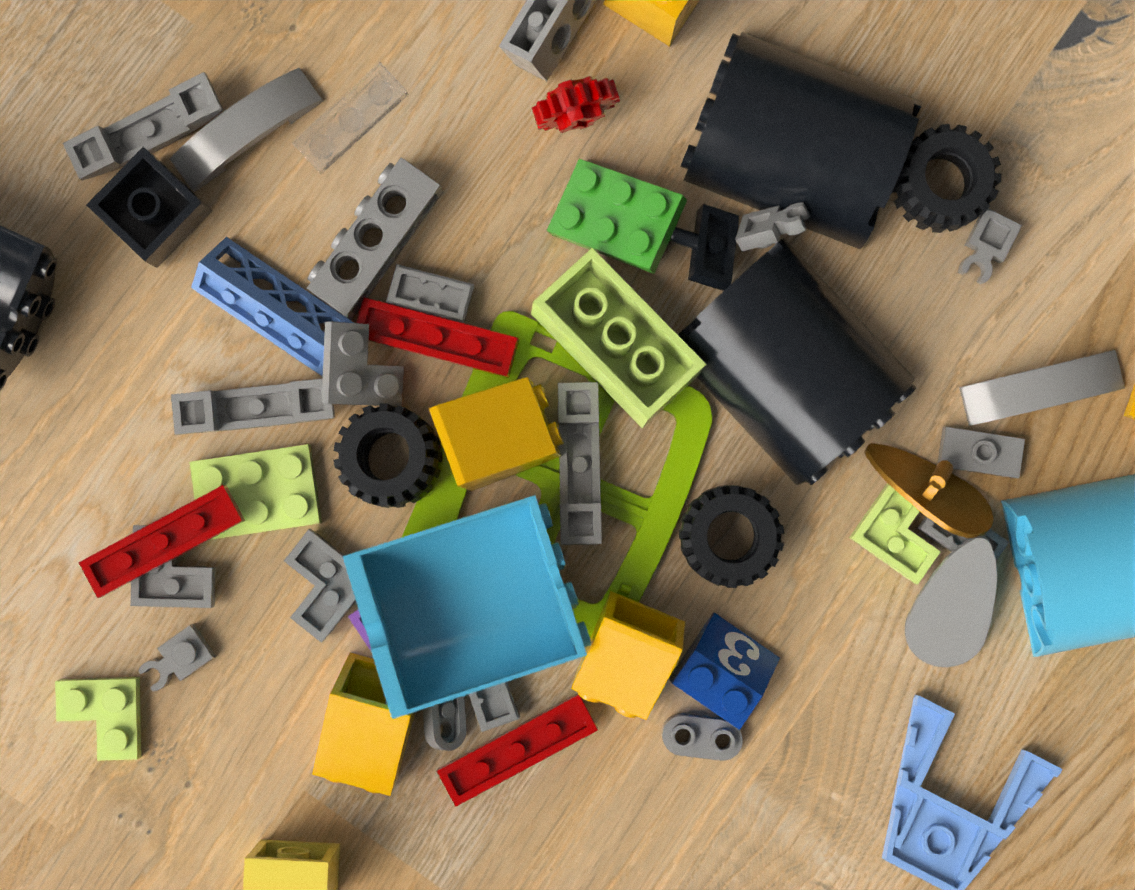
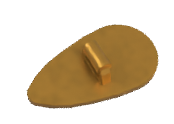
M870 443L864 451L865 456L881 477L920 512L945 530L961 537L975 538L985 535L992 527L994 519L989 503L975 487L952 474L953 465L951 462L942 460L938 465H935L909 452L883 444Z

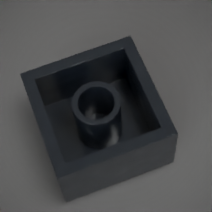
M144 147L86 205L138 256L156 268L212 212L175 174Z

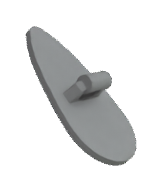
M977 536L971 538L953 550L933 572L907 615L905 621L907 644L914 655L927 664L937 667L961 665L977 655L985 643L992 621L997 587L996 558L991 543L986 537Z

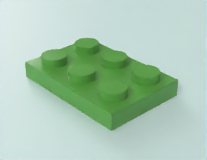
M579 159L547 228V232L557 238L589 250L593 248L597 253L655 274L687 203V199L682 194Z

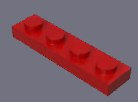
M365 297L363 298L357 323L369 324L368 341L506 378L510 376L519 339L514 336Z
M222 485L78 563L98 599L244 522L245 519L227 485Z
M577 693L439 767L437 773L455 807L598 731V727L582 697Z

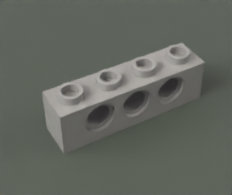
M526 0L499 47L517 67L548 81L596 0Z
M400 157L395 165L389 163L378 179V183L381 184L372 197L367 195L363 198L354 213L357 219L349 230L343 228L337 234L331 244V248L334 251L326 262L320 260L308 276V280L311 283L306 289L351 321L361 308L363 298L369 297L443 194L440 184L402 157ZM394 196H401L406 199L404 210L398 214L386 212V204ZM372 228L382 230L383 237L378 245L367 247L363 244V235L367 230ZM349 260L357 261L359 264L358 274L350 280L341 279L340 267L342 264Z

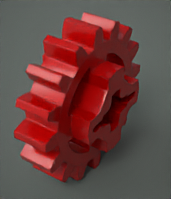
M588 76L578 80L570 79L558 84L556 89L547 93V99L536 102L537 106L531 109L539 130L544 129L548 131L555 127L556 130L559 129L560 133L594 125L595 121L605 117L604 110L612 109L615 107L614 104L620 102V97L613 79L605 78L597 81V79Z

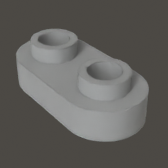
M464 696L423 709L424 735L427 743L432 748L452 751L463 743L466 736ZM442 724L443 730L440 734V725Z
M685 713L670 716L663 724L661 733L666 748L675 755L720 761L735 757L739 753L743 741L740 730L723 718ZM686 729L690 732V737L686 742H678L675 739V734L678 730ZM720 734H727L730 738L728 745L725 747H718L715 744V739Z

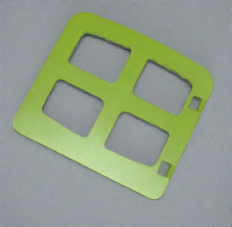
M505 311L496 317L490 330L519 339L510 376L506 378L473 369L462 397L517 380L527 362L536 357L582 375L589 382L596 381L558 341L552 353L531 345L535 332L556 340L538 321L513 311ZM598 384L600 437L615 400ZM687 386L663 409L673 415L676 426L669 452L651 497L643 498L600 479L601 512L634 526L636 536L603 598L597 603H588L577 598L578 606L572 609L576 623L584 621L590 638L610 591L634 601H640L676 526L696 474L712 424L710 404L704 395L693 387ZM442 444L439 448V452L442 453V462H438L437 469L441 470L438 478H433L431 485L434 487L429 493L423 492L420 495L421 499L416 502L402 537L458 520L467 489L457 486ZM559 457L515 474L536 484L540 488L541 499L538 505L546 503L553 527L546 529L551 544H554L561 528Z

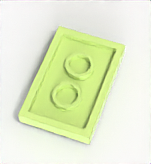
M310 444L189 462L194 499L196 500L222 485H227L245 519L244 522L212 539L322 523Z

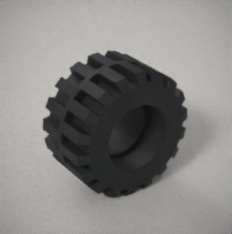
M943 124L936 130L933 128L925 130L912 141L892 193H897L898 196L893 201L896 208L898 209L903 206L906 210L903 217L908 222L914 218L918 221L916 227L922 230L932 227V232L941 233L946 229L951 232L958 230L964 225L966 226L991 207L989 203L996 199L999 192L995 189V186L1001 183L1002 173H995V169L1001 164L998 156L991 158L989 154L994 149L992 144L987 142L983 145L979 141L982 134L976 130L968 135L966 134L967 126L958 124L954 129H950V124ZM944 159L953 163L960 170L964 179V190L959 199H943L929 188L925 171L930 160Z
M380 403L377 408L371 405L362 408L364 413L360 416L354 413L348 418L351 422L348 428L341 427L338 433L343 436L341 443L335 442L333 450L339 453V459H334L335 469L341 472L338 478L343 485L349 487L348 492L366 503L385 508L405 507L406 503L419 501L421 499L420 495L423 492L429 493L434 487L431 485L433 478H438L441 470L437 469L438 462H442V453L438 450V446L441 444L438 436L432 432L433 428L429 423L405 407L399 405L392 406L388 403ZM396 433L405 438L408 444L409 460L405 469L398 476L389 480H382L375 477L370 469L369 453L373 444L380 437Z
M725 485L711 490L708 489L688 505L690 507L682 516L681 530L679 529L682 554L688 561L689 566L699 576L715 585H722L727 588L754 584L753 581L758 578L763 579L768 575L767 571L771 566L775 567L779 561L777 559L779 551H783L784 542H781V534L785 533L784 526L779 522L778 517L780 515L777 509L770 505V500L764 495H760L755 490L747 487ZM725 512H737L744 515L753 527L754 539L751 548L744 556L735 560H726L718 557L709 547L707 540L708 528L711 522L718 515Z

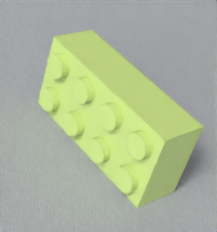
M593 248L533 301L531 315L642 429L701 373L706 365Z

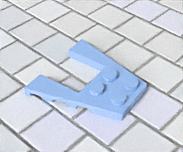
M915 695L882 859L942 890H965L990 860L991 857L989 855L1002 839L1006 840L1015 829L1014 825L1028 808H1032L1043 795L1041 792L1053 777L1059 776L1062 768L1021 749L990 818L986 821L921 787L955 714L919 695Z

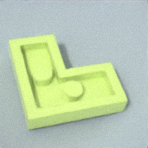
M888 483L849 537L917 585L941 552L908 529L920 511Z
M140 677L60 679L55 681L56 721L96 720L97 761L137 760L142 757Z

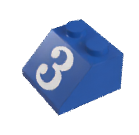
M713 612L669 679L673 685L740 730L763 697L780 657Z

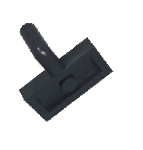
M703 204L696 212L694 232L675 227L662 258L665 257L675 244L691 248L688 280L724 291L732 284L736 250L735 239L738 232L739 215Z

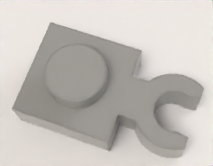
M803 202L790 205L783 211L778 205L745 214L742 217L735 240L741 251L767 248L779 242L780 235L782 234L797 235L806 231L803 220L808 219L810 214Z
M988 209L978 217L965 243V246L973 249L974 252L960 263L958 273L964 275L969 270L971 264H976L981 269L977 283L981 285L988 281L993 271L991 260L998 263L1005 260L1022 225Z
M191 624L157 648L164 657L163 659H153L145 662L138 671L140 674L149 671L151 668L159 671V681L150 687L152 691H157L168 685L173 672L181 681L215 658L216 655L197 627Z

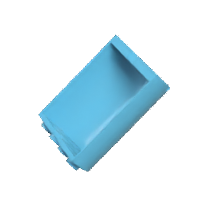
M1135 474L1002 500L1001 503L1014 566L1017 568L1021 579L1020 595L1033 657L1134 638Z
M535 495L342 556L360 616L368 635L371 652L392 719L587 656L585 647L591 646V640L584 621L576 623L572 609L577 608L578 600L572 583L563 584L559 571L563 570L564 566H566L559 543L551 544L546 530L553 527L546 503L538 505Z

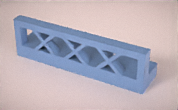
M228 237L224 238L199 261L191 286L199 294L322 377L325 332L320 329L319 323H354ZM227 253L240 262L241 268L228 267L220 262L219 259ZM253 279L267 280L273 284L274 290L260 289L254 285ZM286 301H298L306 307L307 312H294L287 307Z

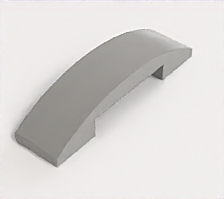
M294 69L253 91L218 115L192 136L170 160L191 190L196 192L226 170L224 166L285 122L289 121L292 124L322 103L323 100L301 69Z
M203 72L169 89L171 95L106 128L96 126L64 142L63 145L79 179L86 180L123 167L142 147L154 153L185 137L218 115L223 108L207 74Z
M1116 350L960 387L959 389L968 425L972 426L1125 389Z
M323 378L269 386L171 394L175 435L260 428L334 419V404L322 403Z
M598 382L558 383V423L564 444L559 446L561 457H559L561 545L602 544Z

